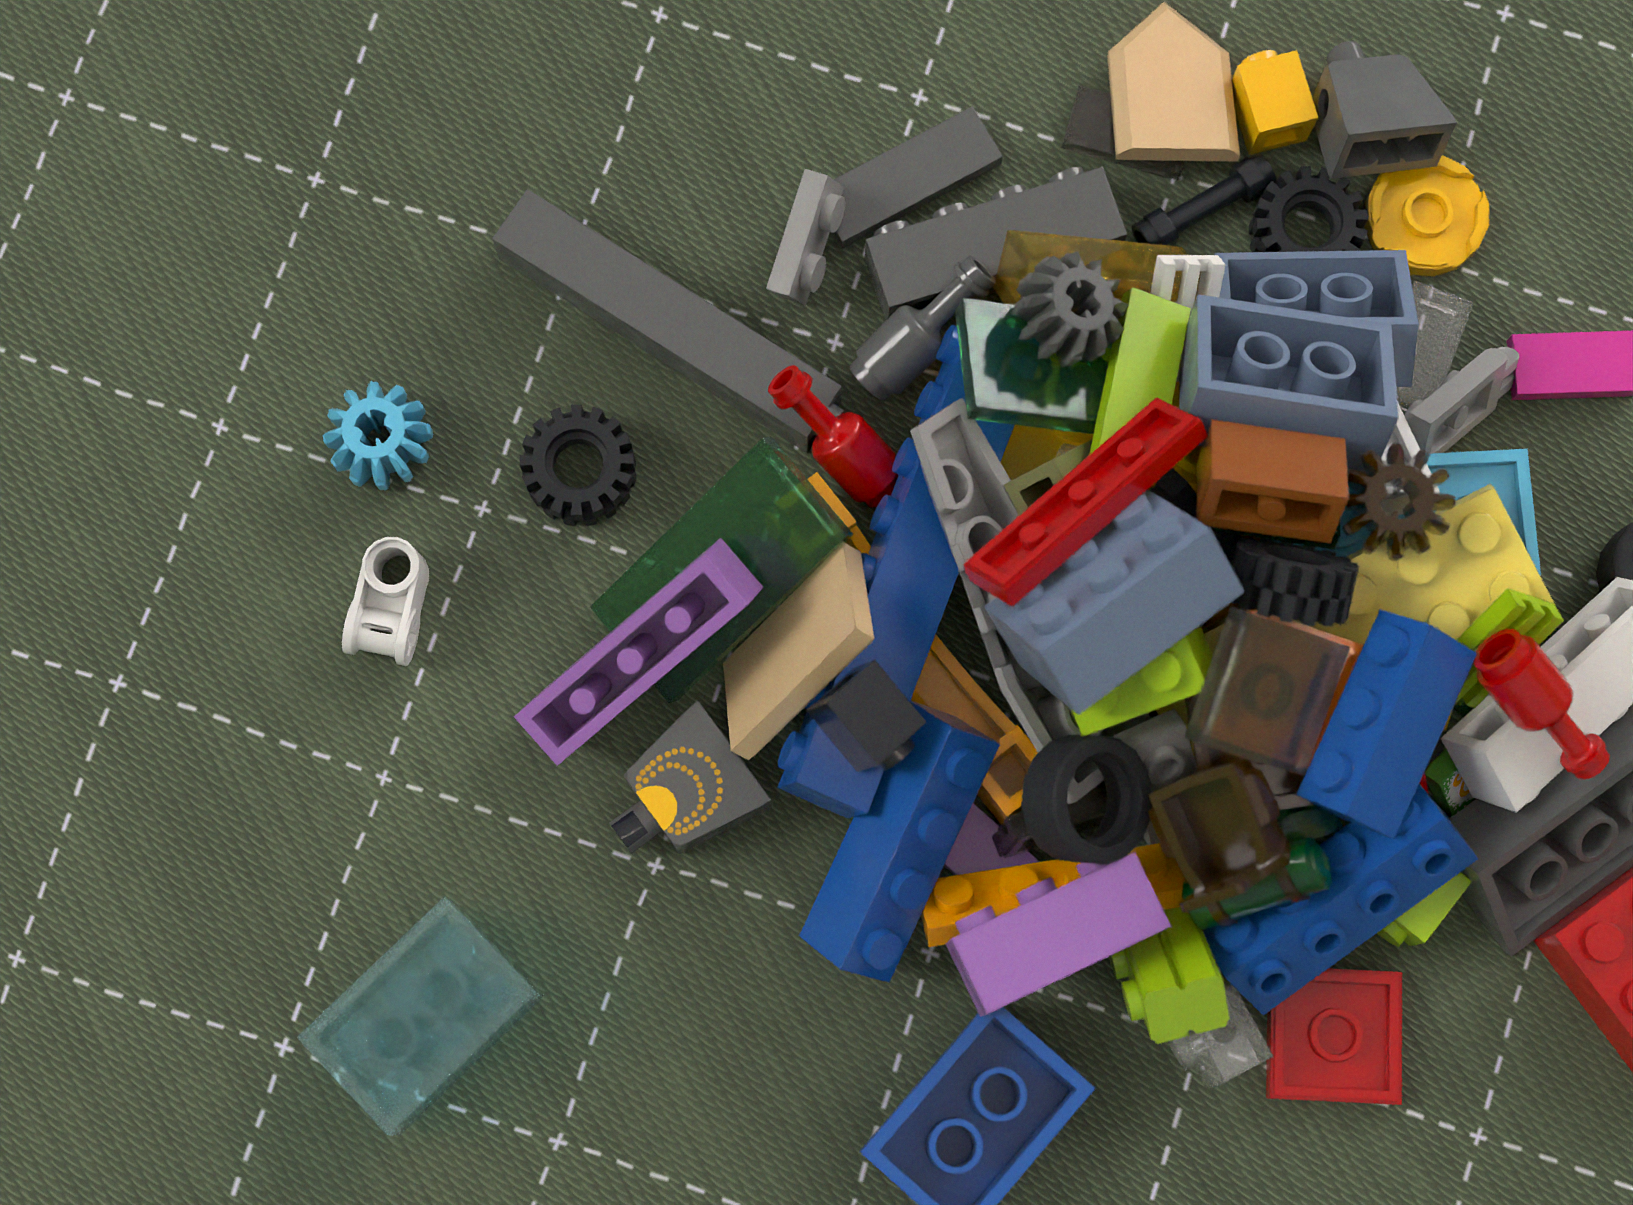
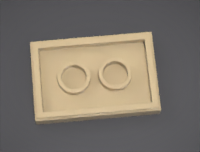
M842 542L723 663L730 749L732 752L747 760L754 757L874 640L860 551Z

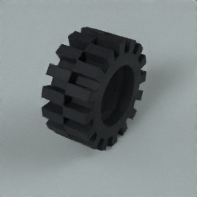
M1311 166L1300 167L1296 176H1292L1291 171L1288 170L1280 174L1276 183L1272 181L1266 187L1252 214L1253 218L1249 224L1248 235L1254 236L1250 243L1251 251H1359L1368 231L1363 229L1368 221L1367 209L1359 211L1358 208L1363 201V197L1358 190L1351 195L1348 194L1346 189L1351 182L1347 178H1340L1337 183L1329 180V175L1324 167L1321 168L1317 176L1311 175ZM1300 207H1310L1321 212L1327 218L1330 225L1331 233L1329 240L1315 248H1306L1296 244L1290 239L1285 229L1287 214Z
M582 404L571 405L572 412L562 414L559 407L550 411L552 418L547 422L539 418L533 424L535 433L532 437L526 434L522 443L525 452L524 455H520L522 478L536 506H540L545 515L554 521L556 517L563 519L565 525L576 526V521H585L586 526L597 524L596 518L605 514L606 518L609 519L617 514L615 507L619 503L625 506L630 498L629 489L631 486L635 487L637 478L635 466L637 465L628 434L623 432L621 424L613 416L610 420L606 418L603 410L593 407L591 412H586ZM574 444L589 445L595 448L603 458V468L598 479L582 488L569 487L563 484L555 475V462L558 455L565 448Z
M1246 538L1244 541L1239 540L1236 545L1232 570L1244 593L1231 603L1239 604L1238 607L1246 611L1257 610V615L1267 618L1273 615L1280 617L1279 621L1292 623V620H1297L1303 625L1315 626L1316 622L1323 626H1334V623L1342 625L1348 619L1359 566L1357 563H1352L1351 559L1345 556H1336L1335 552L1327 549L1319 551L1315 549L1316 546L1308 544L1299 546L1294 545L1293 541L1281 540L1280 542H1275L1270 538H1260V541L1253 538Z

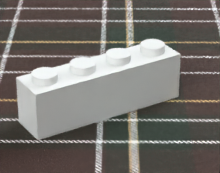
M1616 577L1540 647L1570 683L1573 689V702L1567 713L1584 734L1593 733L1600 735L1614 721L1624 716L1628 708L1633 704V580ZM1490 695L1441 738L1472 797L1516 813L1524 805L1533 801L1539 795L1540 790L1564 769L1560 762L1563 750L1545 729L1527 732L1518 728Z

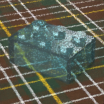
M444 896L315 1019L297 1039L387 1136L401 1135L538 1003L544 995L455 901Z

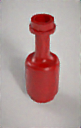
M796 365L788 366L780 371L769 384L768 393L774 398V404L779 409L785 410L791 407L817 434L811 448L815 461L856 502H864L867 506L874 508L878 506L886 494L891 496L899 476L892 472L897 454L860 415L847 412L835 417L810 390L813 379L807 372L801 371Z
M1515 629L1498 631L1484 640L1477 648V655L1473 662L1477 668V680L1515 726L1527 732L1545 729L1563 750L1560 757L1561 765L1567 772L1573 773L1578 779H1590L1602 772L1610 759L1605 742L1597 734H1584L1567 712L1573 702V689L1536 641L1530 636L1521 635Z

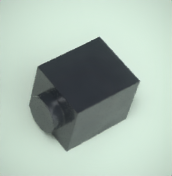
M876 660L853 668L806 710L857 772L879 765L886 771L896 765L914 749L916 744L910 737L926 723L924 718Z

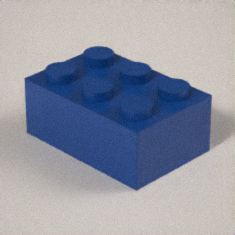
M1004 1007L982 1017L977 1013L859 1152L918 1205H997L1094 1091L1095 1087Z

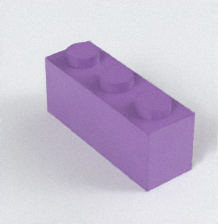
M1135 852L1107 865L1080 863L1076 865V869L1081 878L1059 888L1056 887L1052 877L1032 885L1015 894L1020 903L1019 907L998 917L992 906H988L955 922L960 935L951 938L945 944L980 1017L1171 927Z

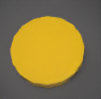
M1443 155L1437 167L1381 173L1374 182L1364 203V210L1367 209L1368 221L1364 228L1368 230L1367 236L1374 250H1406L1410 275L1437 276L1456 270L1474 255L1488 230L1489 202L1484 190L1481 193L1479 186L1473 181L1475 176L1464 165Z

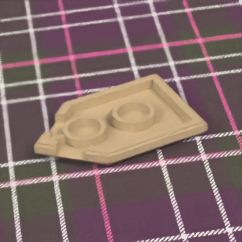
M1163 2L1108 52L1107 59L1116 160L1238 161L1240 152L1229 53Z

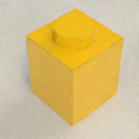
M1266 50L1245 58L1236 68L1232 78L1235 113L1248 155L1307 141L1318 120V115L1297 50L1277 55L1274 50Z

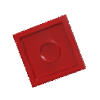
M1327 969L1267 1012L1266 1099L1402 1105V972Z

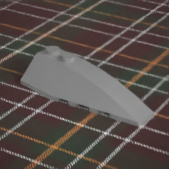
M960 398L911 429L910 432L931 499L958 566L1001 692L1035 749L1039 752L1052 740L1067 735H1081V732L1071 709L1019 665L984 608L985 605L996 597L972 583L963 567V564L1015 520L1019 514L1004 487V484L1011 481L963 398ZM1147 712L1089 735L1114 737V735L1150 720L1151 717ZM1086 759L1076 769L1069 784L1068 804L1077 802L1104 780L1102 773L1092 760Z

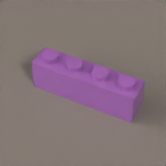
M721 538L718 539L536 695L514 718L558 766L744 609L760 592L763 586Z

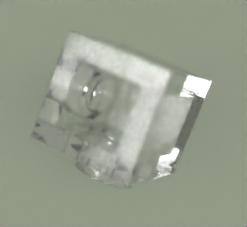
M1233 985L1224 988L1230 1017L1226 1027L1199 1034L1190 1030L1187 1037L1168 1041L1183 1069L1187 1070L1194 1067L1205 1088H1216L1273 1057L1238 990Z

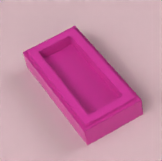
M1633 331L1512 334L1506 341L1507 347L1513 348L1519 353L1517 368L1513 371L1512 400L1633 396Z

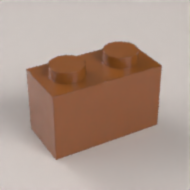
M1211 419L1207 431L1208 437L1204 441L1196 465L1197 521L1205 526L1331 543L1349 498L1345 439Z

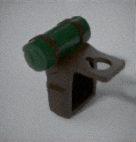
M1250 758L1198 771L1149 794L1152 808L1148 811V814L1160 841L1159 846L1166 858H1175L1185 877L1182 885L1183 900L1180 902L1183 913L1187 912L1200 930H1207L1219 925L1230 926L1238 923L1240 918L1288 902L1299 903L1310 899L1311 895L1330 889L1332 871L1327 854L1313 838L1288 842L1284 831L1280 829L1277 818L1281 813L1270 785L1262 770L1255 769Z

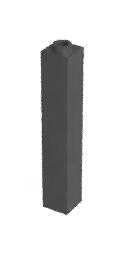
M528 189L492 238L500 260L806 453L812 447L817 434L791 407L781 410L774 404V398L768 393V387L773 378L786 367L796 365L801 371L807 372L812 377L813 383L810 390L835 417L845 413V410L839 407L842 390L840 384Z

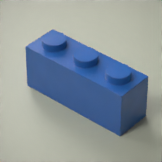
M1380 609L1296 795L1346 821L1394 840L1477 653L1430 624Z

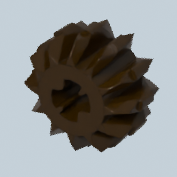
M1392 444L1386 454V465L1377 453L1369 450L1361 456L1362 466L1367 475L1358 470H1347L1348 487L1359 494H1348L1349 498L1344 511H1357L1358 516L1349 520L1342 527L1345 535L1349 536L1365 527L1370 532L1362 545V551L1366 554H1372L1379 547L1382 539H1387V554L1392 561L1400 560L1403 557L1405 539L1415 552L1423 554L1431 547L1429 538L1424 530L1440 536L1448 531L1449 523L1433 511L1451 509L1456 505V497L1448 493L1435 494L1434 488L1449 478V474L1443 468L1436 470L1427 477L1422 472V469L1427 464L1430 454L1425 450L1417 452L1409 465H1405L1402 445ZM1386 487H1393L1394 495L1403 490L1409 496L1410 502L1403 508V514L1406 518H1398V510L1388 515L1382 509L1380 503L1388 496Z

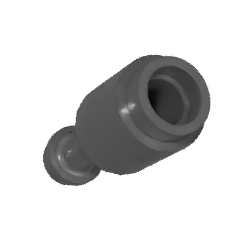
M969 255L962 263L958 262L953 267L958 276L926 308L917 310L911 305L899 307L856 350L858 357L850 364V369L857 380L872 395L882 401H885L892 393L900 395L936 360V354L943 338L941 335L943 325L975 294L983 299L989 295L988 290L996 283V280L973 256Z

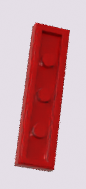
M1156 397L963 564L969 580L1009 606H1015L1205 440L1208 435L1202 419Z

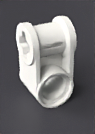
M384 537L375 541L366 550L362 559L354 599L351 602L345 619L342 636V650L344 653L355 655L358 650L394 657L398 665H409L418 640L420 614L429 582V568L426 560L408 541L398 537ZM395 556L409 557L411 567L408 576L398 584H385L382 580V569L385 563ZM371 629L391 632L392 634L371 631Z

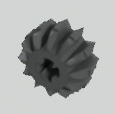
M1078 251L1067 253L1061 259L1053 255L1052 257L1044 258L1034 267L1033 273H1029L1020 281L1019 287L1016 290L1022 299L1014 305V310L1011 314L1027 321L1028 325L1021 331L1019 339L1031 340L1034 337L1040 343L1038 359L1049 358L1056 353L1061 367L1073 366L1081 359L1085 363L1087 361L1092 362L1103 355L1109 345L1119 339L1124 328L1118 319L1125 314L1128 304L1113 297L1112 293L1118 289L1121 279H1109L1106 281L1100 275L1102 260L1091 261L1085 266Z

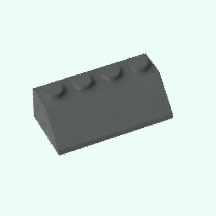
M1633 704L1628 708L1624 716L1614 721L1599 735L1605 742L1610 759L1605 769L1598 775L1583 780L1578 779L1573 773L1563 769L1540 790L1539 795L1533 801L1524 805L1517 813L1476 799L1449 818L1478 857L1477 861L1461 871L1462 874L1472 881L1462 894V897L1502 950L1510 957L1633 867Z

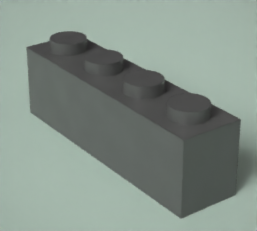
M1082 167L1069 168L1055 174L1049 179V183L1027 190L1024 185L1010 186L996 192L990 198L991 201L968 208L966 203H955L937 210L932 215V219L909 226L907 221H896L878 228L873 233L874 237L866 239L865 262L885 321L899 307L904 305H911L917 310L926 308L958 276L953 267L958 262L962 263L969 255L977 259L996 280V283L988 290L989 295L1019 286L1020 281L1029 273H1033L1034 267L1046 257L1054 255L1061 259L1067 253L1078 251L1084 265H1087L1091 261L1105 260L1120 255L1127 232L1104 168L1100 167L1086 172ZM975 294L969 301H972V300H975V299H978V298H981V297H979L977 294Z

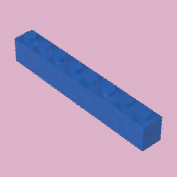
M980 312L975 313L958 327L951 325L943 336L941 346L936 354V359L943 362L936 381H929L914 410V415L921 418L919 424L958 399L963 398L1001 462L1039 362L1038 350L1040 343L1033 338L1031 340H1020L1021 332ZM910 437L901 445L893 463L892 472L899 475L891 496L886 494L881 499L872 516L870 530L877 533L868 554L865 552L861 554L874 640L804 707L806 709L813 705L853 668L872 660H876L909 702L913 695L959 569L931 499L914 441ZM807 712L799 733L796 731L791 732L780 752L777 766L783 769L784 772L777 788L840 816L852 818L868 814L884 769L879 765L857 772Z

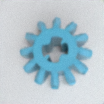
M370 381L367 387V398L362 400L359 399L353 390H346L344 397L350 408L348 411L338 408L329 409L327 416L338 428L330 430L323 435V441L326 446L337 450L330 460L335 469L339 472L350 469L349 478L358 487L365 484L373 475L378 489L387 490L390 484V473L395 471L404 482H410L413 475L407 466V462L411 460L416 463H426L429 455L419 444L433 438L431 426L420 422L426 413L421 402L417 400L406 403L407 393L403 387L398 385L390 389L384 397L379 383ZM385 426L390 433L389 438L384 443H381L379 438H376L377 446H372L367 439L368 434L374 429L378 434H381L380 427Z

